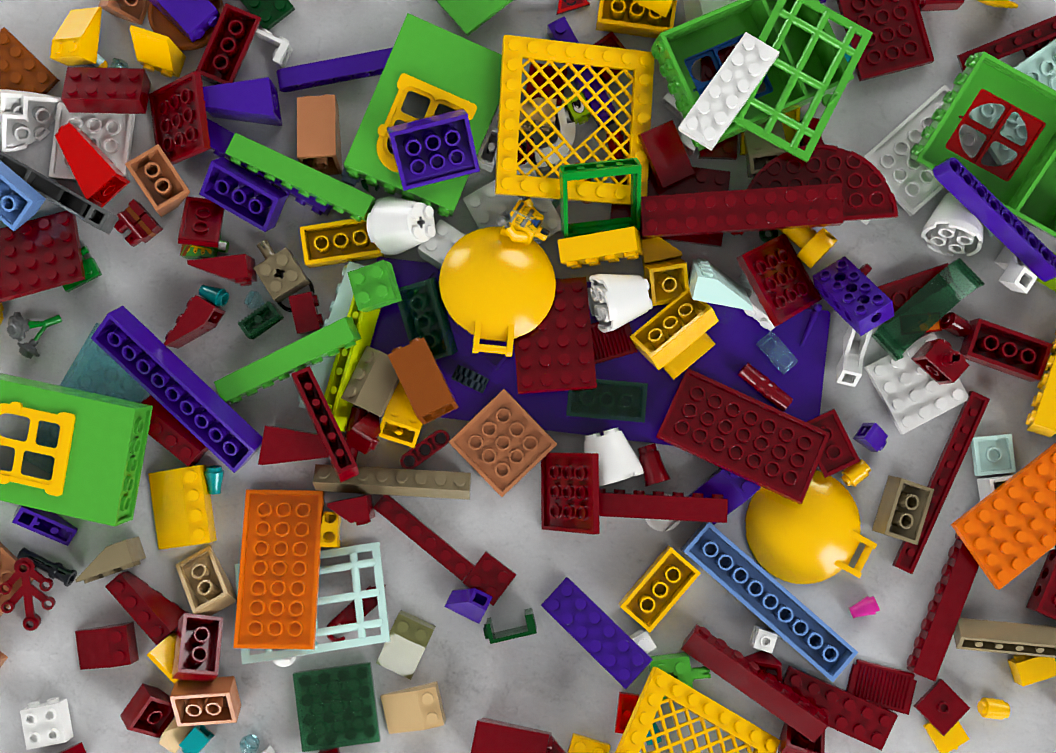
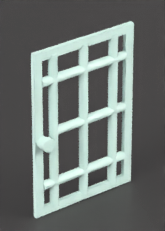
M380 542L323 550L320 555V559L350 555V562L320 567L319 575L351 570L353 592L318 597L317 606L354 600L357 622L318 628L316 619L315 637L358 631V638L319 644L315 641V650L286 649L273 651V649H265V653L250 655V649L241 648L242 665L391 642ZM372 551L373 559L358 561L357 553ZM235 564L236 591L238 596L240 564ZM374 566L376 589L361 591L359 568ZM377 596L379 619L364 621L362 599ZM381 628V635L366 637L365 629Z

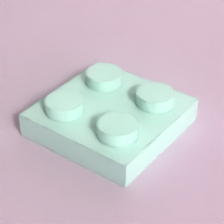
M1012 434L973 437L971 448L975 476L1016 472Z

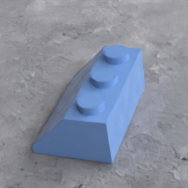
M0 160V220L11 230L15 231L37 213L46 198Z

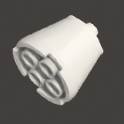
M947 193L924 225L921 238H924L928 243V248L937 253L954 257V253L971 256L981 249L983 243V224L951 193Z
M393 196L382 197L374 201L375 204L371 213L367 215V232L370 241L374 242L381 250L380 252L385 255H397L428 241L436 234L433 208L421 202Z
M597 274L589 278L591 288H587L590 311L592 316H595L600 323L598 328L603 333L614 331L653 308L652 300L648 294L649 282L647 279H642L639 275Z
M618 427L603 431V436L600 433L585 436L584 453L599 454V486L644 473L641 463L623 432L619 431Z

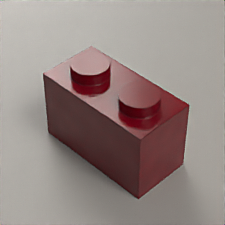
M310 291L288 296L297 334L322 329L321 325H324L322 314H318L317 306H320L317 295Z

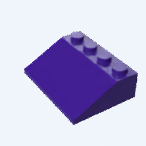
M464 109L387 127L403 191L480 171L468 114Z

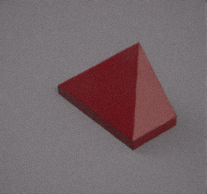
M761 650L745 657L750 662L753 661L758 664L760 669L772 674L778 681L782 682V663L771 653Z

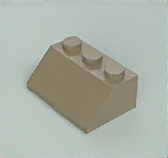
M366 346L341 398L382 417L400 381L388 355Z
M888 476L872 531L918 545L934 489L903 478Z

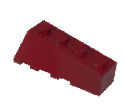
M130 571L119 573L105 586L155 645L161 643L166 637L177 630L178 620L184 613L191 614L181 609L175 602L165 598L159 591L149 587L147 583Z

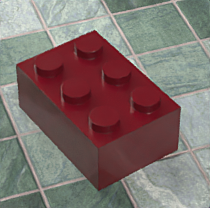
M184 613L180 617L177 627L172 679L212 682L218 676L223 617Z

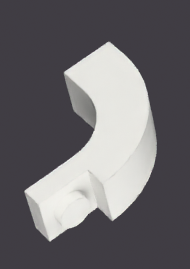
M563 107L556 113L559 131L573 147L576 126L575 122L567 123L570 122L569 112L565 111ZM559 137L553 143L554 147H557L562 142ZM565 144L558 149L564 158L571 152ZM549 146L539 148L545 156L552 151ZM534 151L535 163L537 164L542 158ZM555 153L547 158L554 167L561 162ZM545 161L537 167L541 172L551 169Z

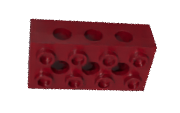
M1056 545L1055 549L1049 551L1026 608L1055 621Z

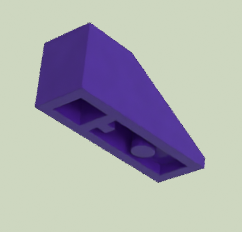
M22 505L18 506L12 520L14 524L66 546L70 544L78 531L76 527L56 513Z

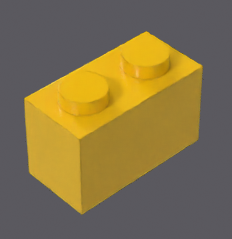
M1015 654L1014 658L1007 660L1014 682L1021 686L1056 676L1055 658Z

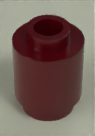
M954 312L945 314L941 319V328L956 337H965L971 330L969 321Z

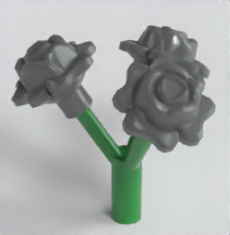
M14 312V315L9 317L7 332L10 337L20 342L26 337L25 332L29 331V329L42 327L35 338L31 339L29 343H17L20 347V354L31 359L33 356H40L36 345L39 343L37 341L46 328L62 322L60 315H56L44 321H30L29 319H24L20 312Z

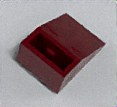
M195 295L187 302L185 312L176 319V325L173 330L166 334L164 345L179 349L216 328L226 311L215 306L207 299Z

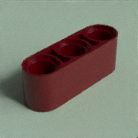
M445 430L433 432L415 445V448H411L401 456V466L404 469H414L449 443V433ZM438 433H444L446 436V441L443 444L436 441ZM423 444L430 446V453L428 455H423L420 451ZM409 455L415 459L413 466H407L405 463V458Z

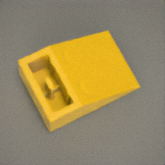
M399 381L382 418L379 437L415 448L423 424L417 419Z

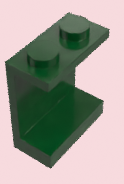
M525 609L527 625L494 632L491 617L487 618L483 628L485 639H489L490 644L536 634L537 627L533 609Z

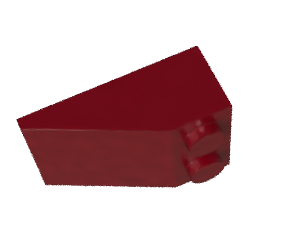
M247 254L187 260V264L196 269L235 282V284H240V286H250L252 282H257V274L253 268L256 266L255 259Z
M134 621L75 631L80 670L131 665L139 660Z

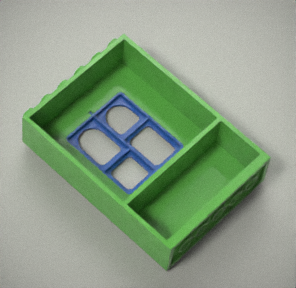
M738 0L659 34L652 45V55L654 59L658 60L660 73L666 78L668 90L675 97L676 108L682 113L684 118L711 82V80L702 82L695 79L692 74L693 63L698 59L709 56L718 72L722 66L718 51L738 43L745 32L758 39L777 0ZM787 0L783 9L790 12L795 0ZM802 4L796 16L816 27L821 14ZM778 16L765 42L767 45L772 47L785 19ZM827 21L823 32L836 38L829 21ZM792 24L778 50L780 53L777 58L795 67L812 34ZM818 39L802 72L822 82L838 49ZM843 56L824 96L834 92L848 64L845 56ZM772 65L763 80L766 90L756 94L754 98L775 108L791 75ZM853 74L851 75L848 83L854 79ZM798 79L781 113L786 114L811 103L817 89ZM750 105L744 118L756 125L767 122L770 115ZM732 122L717 143L747 130ZM691 139L693 145L699 151L706 149V147Z

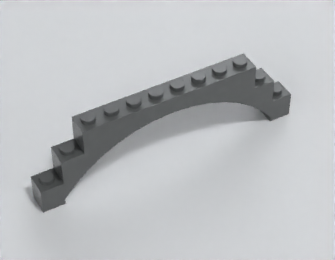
M0 151V160L44 198L74 214L93 227L107 234L111 233L119 217Z

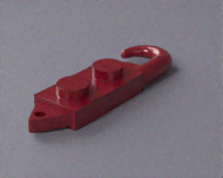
M369 586L366 590L376 589V586ZM377 596L362 599L364 617L378 605ZM352 601L329 622L327 627L356 623L355 602ZM333 634L326 635L332 642L345 640L344 636L336 638Z

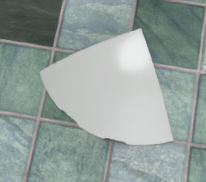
M0 89L1 151L22 150L27 148V145L45 138L50 133L48 127L56 120L58 103H63L61 97Z

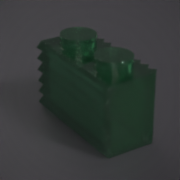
M267 301L266 304L264 303L263 306L254 310V313L251 312V315L241 319V322L238 321V325L247 338L254 340L281 321L284 316L275 304Z

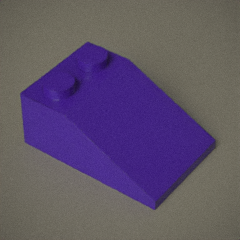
M719 468L692 493H703L704 497H711L712 494H723V498L728 499V515L746 502L761 487L723 468Z

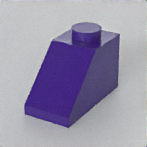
M863 423L853 439L871 452H878L885 447L887 443L885 440L888 435L876 423Z

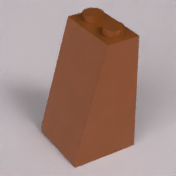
M424 337L421 339L415 338L409 342V345L396 347L391 351L392 353L388 354L417 419L423 425L459 408Z

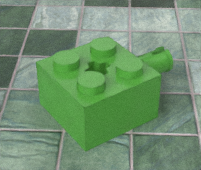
M685 652L650 656L653 661L649 664V672H651L652 667H657L668 674L673 673L674 678L693 688L692 682L694 680L711 678V674H709L710 669L707 667L692 668L689 656Z

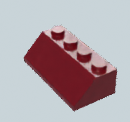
M225 3L196 69L197 72H201L202 80L214 85L235 81L260 24L261 17Z
M150 395L141 402L142 404L153 406L148 434L188 467L195 466L208 451V448Z

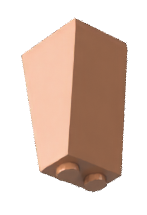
M325 94L322 96L297 97V159L300 163L326 175L342 174L343 171L339 107L336 96Z

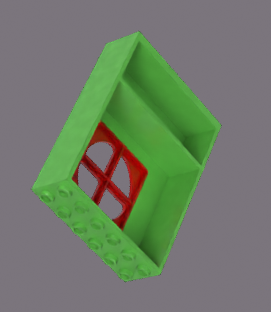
M986 52L970 55L964 64L966 66L965 70L955 78L953 82L955 86L952 91H948L943 97L942 101L944 103L940 109L937 108L931 117L933 119L932 123L922 131L920 135L922 139L912 147L910 159L933 171L935 166L951 157L956 158L1017 218L1056 238V91ZM989 103L1002 104L1005 107L1004 112L992 129L971 119L969 113L972 109ZM1012 112L1018 113L1026 126L1027 140L1022 146L1000 134L1001 128ZM963 124L972 127L986 136V140L973 158L965 153L960 143L959 130ZM994 141L1003 144L1017 153L1013 161L1004 165L987 166L981 163L983 156Z

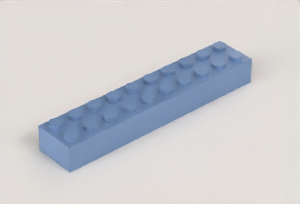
M703 522L681 547V550L830 681L834 682L858 654L851 645L710 522Z

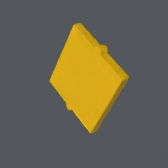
M959 721L945 736L941 735L929 722L923 725L940 753H949L953 749L957 750L958 746L970 740Z

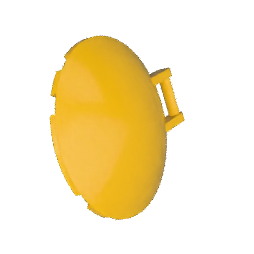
M502 227L481 228L460 238L446 254L439 276L440 295L450 317L457 325H460L473 335L472 353L488 352L505 354L507 357H512L514 339L535 329L550 311L556 290L555 274L547 254L534 240H532L530 245L522 242H512L509 237L500 234ZM480 339L506 342V346L479 343Z
M818 470L814 473L802 504L795 503L761 487L752 496L746 511L745 535L748 546L757 562L773 576L790 583L813 584L834 576L842 569L860 578L862 575L861 571L871 551L877 546L875 542L860 535L861 524L858 508L848 490L832 476L824 478L821 471ZM861 542L865 544V547L856 565L852 568L848 564Z

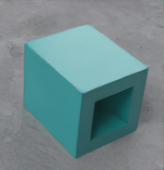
M197 725L179 746L182 748L183 753H199L215 735L204 725Z

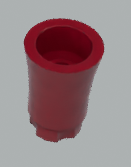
M655 443L637 449L644 472L645 487L671 479Z

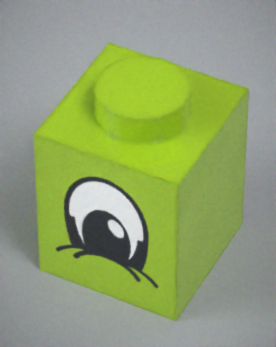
M581 91L579 94H580V95L582 96V98L586 101V99H585V97H584V95H583V93H582V91ZM576 96L565 105L571 121L575 122V124L579 123L581 125L591 117L590 112Z

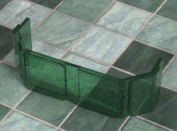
M957 258L896 310L894 316L882 323L871 336L896 362L904 357L902 354L956 304L985 283L961 258Z

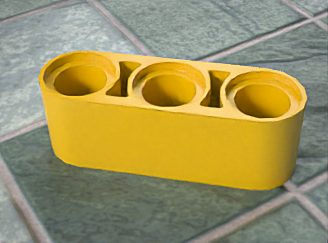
M705 332L663 367L664 370L674 380L715 345L714 341Z

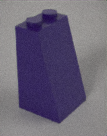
M149 0L192 43L202 38L210 27H214L220 17L218 10L209 0Z
M269 77L203 87L206 112L214 118L282 126L278 91Z

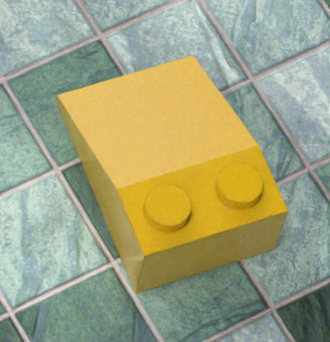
M93 7L70 10L52 39L50 58L67 66L96 64L102 8Z
M131 25L130 31L137 61L143 65V69L149 72L159 71L161 75L172 78V76L179 78L186 56L167 36Z

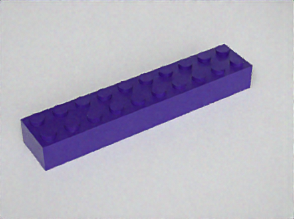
M124 306L107 314L91 339L233 473L244 466L261 447L263 437Z

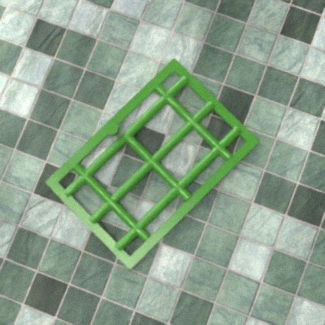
M777 0L758 39L764 43L766 42L778 16L785 19L772 45V48L777 51L792 24L812 35L795 67L778 58L772 64L791 75L775 108L754 98L765 78L764 76L732 122L807 163L873 32L815 0H795L790 12L783 9L787 0ZM802 4L821 14L816 27L796 16ZM828 19L848 29L842 42L823 32ZM854 34L861 37L856 49L849 46ZM818 39L838 49L822 82L802 72ZM846 53L851 58L833 94H826L824 96ZM798 79L817 89L801 123L781 113ZM821 101L826 108L815 130H812L808 125ZM750 105L770 115L764 128L744 118ZM777 120L797 130L791 143L771 133ZM803 135L810 137V140L805 149L802 150L798 148V145Z

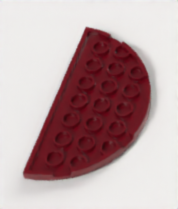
M817 144L807 163L785 152L768 162L755 175L747 188L760 189L842 183L843 222L898 217L894 194L891 192L881 172L861 155L834 145ZM801 146L798 148L804 150L806 146Z

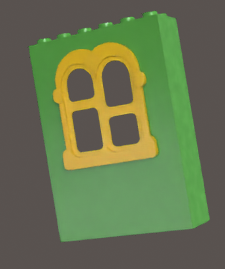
M407 13L344 162L348 176L357 180L360 177L366 180V183L370 186H381L389 194H400L402 199L424 203L437 210V214L448 218V215L452 217L470 174L403 191L394 155L387 148L389 138L387 127L394 126L397 120L405 123L419 120L401 111L407 93L412 91L430 100L424 118L434 116L437 106L440 104L454 110L464 109L468 114L476 155H478L499 106L502 55Z
M0 373V415L10 413L30 419L26 441L10 439L0 435V445L15 449L12 471L0 470V501L114 527L133 520L153 406ZM40 421L56 423L60 426L56 448L36 443ZM25 451L54 457L55 461L51 480L27 476L21 473Z

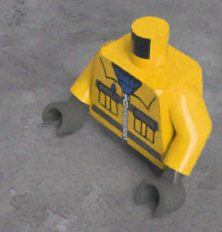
M517 196L519 198L522 197V200L519 199L510 214L507 211L499 214L500 218H498L497 224L503 226L500 234L509 237L512 242H522L530 245L534 237L545 242L550 231L541 227L544 216L534 207L530 197Z

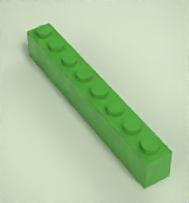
M236 132L225 152L230 157L229 161L238 166L242 163L247 166L246 169L255 174L259 171L264 174L266 179L272 182L276 179L282 182L281 185L287 189L292 190V188H295L304 197L309 198V196L316 198L315 201L321 205H332V209L341 214L347 212L351 214L350 218L361 222V219L367 222V215L371 213L375 204L374 201L376 199L373 196Z
M344 317L215 381L214 384L219 396L226 403L231 402V404L242 401L241 397L245 395L249 397L258 393L257 389L261 387L266 389L273 386L274 381L278 379L282 381L289 378L290 373L294 371L297 372L304 369L311 363L315 365L322 362V358L327 355L329 357L340 353L339 349L343 347L348 349L355 346L356 341L362 338L353 318Z

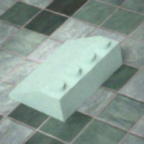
M692 259L688 285L693 300L753 310L750 299L741 285L715 265L709 263L708 259Z

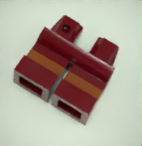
M135 199L128 203L129 206L123 212L117 214L119 219L114 226L121 234L128 228L131 230V233L125 237V240L133 247L141 242L147 243L163 230L142 204Z

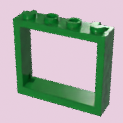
M638 158L559 166L561 231L564 238L633 226L641 230L642 165ZM631 174V217L568 224L567 181Z

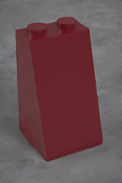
M265 426L258 465L329 458L317 433L276 426Z
M482 718L477 720L471 753H548V750H552L554 738H551V732Z

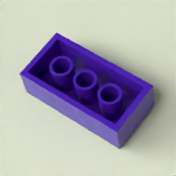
M224 157L211 161L199 195L264 232L276 226L288 197L287 193Z

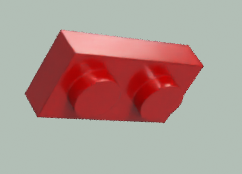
M619 692L615 733H624L639 699V694Z

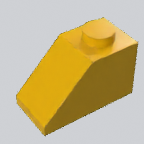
M642 237V264L681 258L682 251L662 238Z

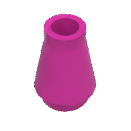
M867 596L849 607L853 619L875 615L876 612L880 611L874 596Z

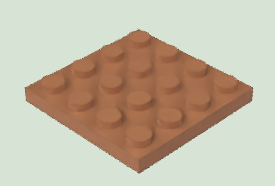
M505 389L500 391L449 441L450 445L501 497L558 444Z

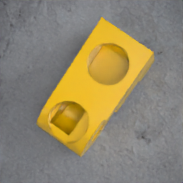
M323 512L320 547L340 548L341 516L335 512Z

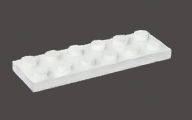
M745 32L684 118L678 130L712 151L775 62L780 52Z

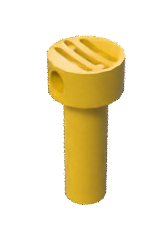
M812 227L780 229L782 233L801 249L797 257L810 269L838 241L824 227L818 232Z

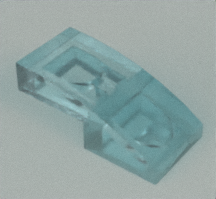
M772 331L757 342V346L783 374L798 363V360Z

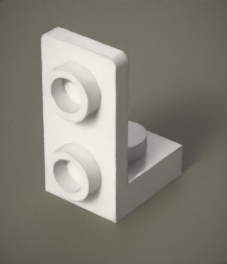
M257 28L255 34L258 38L279 47L275 49L272 58L277 67L284 68L293 51L289 41L281 36L279 38L273 36L267 29L262 28L260 30Z

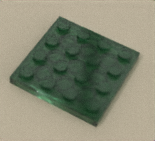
M371 662L293 673L302 752L380 742L381 737Z

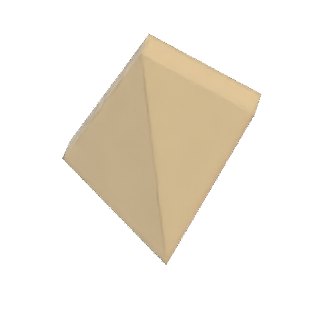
M174 718L164 730L159 744L170 752L176 753L180 748L179 744L190 733L193 726L178 727L176 718Z

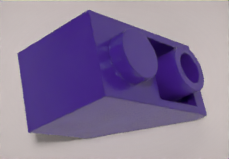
M476 588L453 590L444 607L479 624L492 596Z

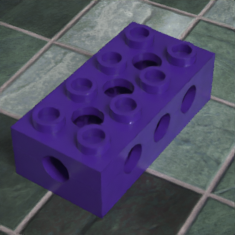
M845 256L812 276L814 286L819 295L860 336L894 316L893 301Z

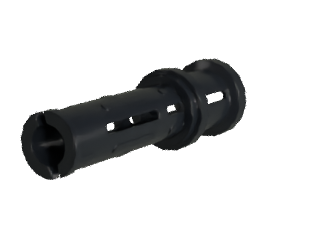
M25 547L17 555L18 559L22 557L32 559L36 568L48 573L51 579L56 578L63 582L67 587L73 583L77 576L76 570H69L63 567V564L60 562L53 563Z

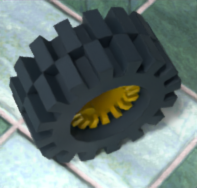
M457 365L451 378L480 393L484 392L489 381L488 378L461 365Z

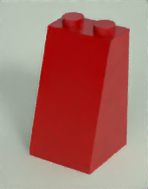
M70 122L59 128L55 137L84 197L100 207L105 206L130 181L85 132Z

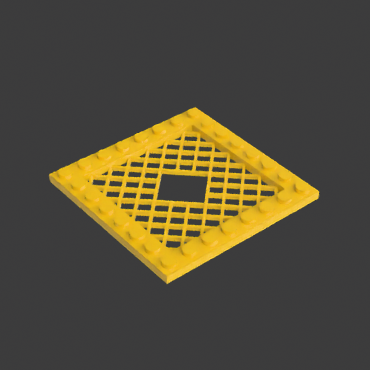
M504 35L502 43L495 194L560 200V175L556 169L563 163L564 165H569L566 160L572 155L580 163H585L591 156L596 162H599L600 159L595 153L602 147L608 155L603 161H607L609 158L617 160L613 155L619 149L626 156L625 159L638 158L642 165L641 197L647 196L649 161L638 135L651 129L654 57L652 52ZM523 59H528L524 64H522ZM535 60L547 62L540 68ZM529 62L537 69L531 76L524 69ZM554 62L565 63V65L559 70ZM548 64L556 71L551 78L543 71ZM572 64L584 67L578 72ZM567 66L575 74L569 80L562 73ZM592 67H600L603 69L600 72L596 73ZM586 68L594 76L588 82L580 75ZM610 69H618L621 71L615 76ZM605 70L612 78L607 84L599 77ZM623 72L631 80L625 86L617 79ZM523 73L526 76L527 80L521 84ZM538 73L546 80L540 87L532 79ZM557 75L565 82L559 89L551 81ZM576 77L584 84L578 91L570 83ZM595 79L602 86L597 93L589 85ZM529 81L536 88V91L530 96L522 88ZM613 81L621 89L615 95L608 88ZM548 83L555 91L549 98L541 90ZM631 84H632V96H631V94L626 90V88H627L629 85H631ZM566 86L574 93L568 100L560 92ZM585 88L593 95L588 101H585L579 94ZM604 89L611 97L605 104L598 96ZM521 92H522V94H523L527 99H525V100L520 104ZM538 92L546 100L539 107L532 100V97ZM622 92L629 98V101L624 105L616 98ZM557 94L564 101L558 109L551 102V99ZM576 96L600 124V127L573 149L549 119ZM594 98L602 106L596 112L588 105ZM613 100L620 108L614 114L607 107ZM528 101L535 108L529 116L522 108ZM546 103L554 110L549 117L541 110ZM630 103H631V115H630L629 112L625 109V107L628 106ZM602 109L610 116L604 123L597 116ZM621 111L628 118L624 124H621L615 117ZM520 112L525 117L521 123H519ZM536 112L544 119L538 126L531 119ZM527 120L534 128L528 135L520 127ZM611 120L619 127L613 133L606 127V124ZM546 122L553 130L547 137L539 129ZM629 122H630V134H629V133L627 132V130L624 128ZM602 128L609 135L603 142L596 135ZM620 130L627 137L622 144L615 138V135ZM536 131L544 139L537 146L529 138ZM520 132L524 136V139L518 143ZM555 133L562 140L557 147H554L549 141V138ZM592 137L599 144L593 151L586 144ZM610 139L618 146L612 153L605 146ZM526 140L533 147L527 155L519 147ZM628 141L629 153L623 147ZM545 142L552 149L546 156L539 150V147ZM563 144L571 151L565 158L558 151ZM582 146L590 153L584 159L576 152ZM519 151L523 158L517 163ZM534 151L542 158L536 165L529 158ZM553 153L561 160L555 167L547 159ZM524 160L532 167L526 174L519 167ZM544 161L551 168L545 176L537 168ZM535 170L540 177L528 175H530ZM554 172L559 179L547 177ZM626 174L620 182L614 176L604 177L601 181L598 178H593L596 182L585 181L586 179L567 181L568 200L631 206V174ZM610 177L615 184L603 182Z
M652 667L615 753H639L640 750H642V753H647L644 742L651 739L655 750L648 753H660L666 749L669 750V753H674L672 747L678 744L681 745L683 753H700V751L708 748L709 753H713L712 746L718 743L722 753H739V750L744 748L747 749L748 753H752L751 747L754 748L753 753H776L781 740L663 670ZM668 702L671 712L663 715L660 705ZM673 702L682 706V708L675 710ZM684 711L687 721L679 724L676 714ZM689 711L694 713L698 717L691 719ZM672 716L675 726L667 729L664 719ZM700 720L702 731L695 733L692 723ZM704 720H706L714 726L706 729ZM660 721L663 731L655 734L652 723ZM688 725L691 735L683 738L680 728ZM720 729L730 735L722 737ZM676 730L679 740L671 743L668 733ZM716 730L718 740L710 742L708 732ZM704 734L706 744L699 747L696 737ZM664 735L667 745L659 748L656 737ZM692 739L695 749L687 752L684 742ZM731 739L733 749L726 751L723 741ZM736 739L745 744L737 746Z

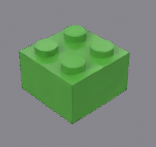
M382 260L347 272L359 311L369 312L402 301L390 262Z

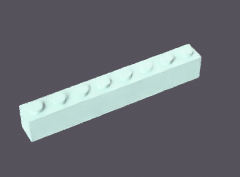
M349 261L348 265L344 266L342 270L343 280L337 285L335 292L337 297L330 305L329 311L331 314L329 319L325 320L323 328L347 317L353 298V291L347 272L364 267L363 265ZM327 355L322 358V362L315 365L310 364L323 395L326 391L336 355L332 357ZM299 395L298 402L300 403L298 407L306 409Z

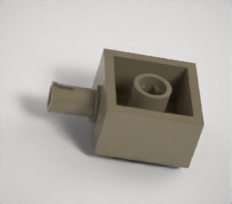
M268 240L262 241L263 245L261 243L257 245L265 260L253 268L274 301L277 303L282 302L288 296L293 295L310 284L301 266L288 248L285 247L275 253Z

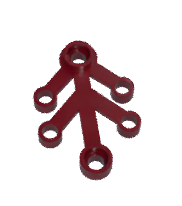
M22 557L15 562V572L0 585V593L3 595L9 594L13 589L14 583L20 577L22 586L9 600H6L1 605V610L4 613L12 612L15 604L23 596L26 614L23 620V627L26 630L33 631L41 624L40 616L34 612L33 596L42 602L43 609H52L56 604L55 599L48 597L42 591H49L54 583L52 579L44 577L35 570V563L32 559ZM21 565H25L27 570H23ZM31 578L40 583L39 587L41 590L31 584ZM47 582L50 586L45 587L43 583ZM3 585L8 586L9 590H4ZM46 601H50L52 605L48 606ZM5 604H9L11 609H7ZM28 621L33 622L34 625L30 626Z

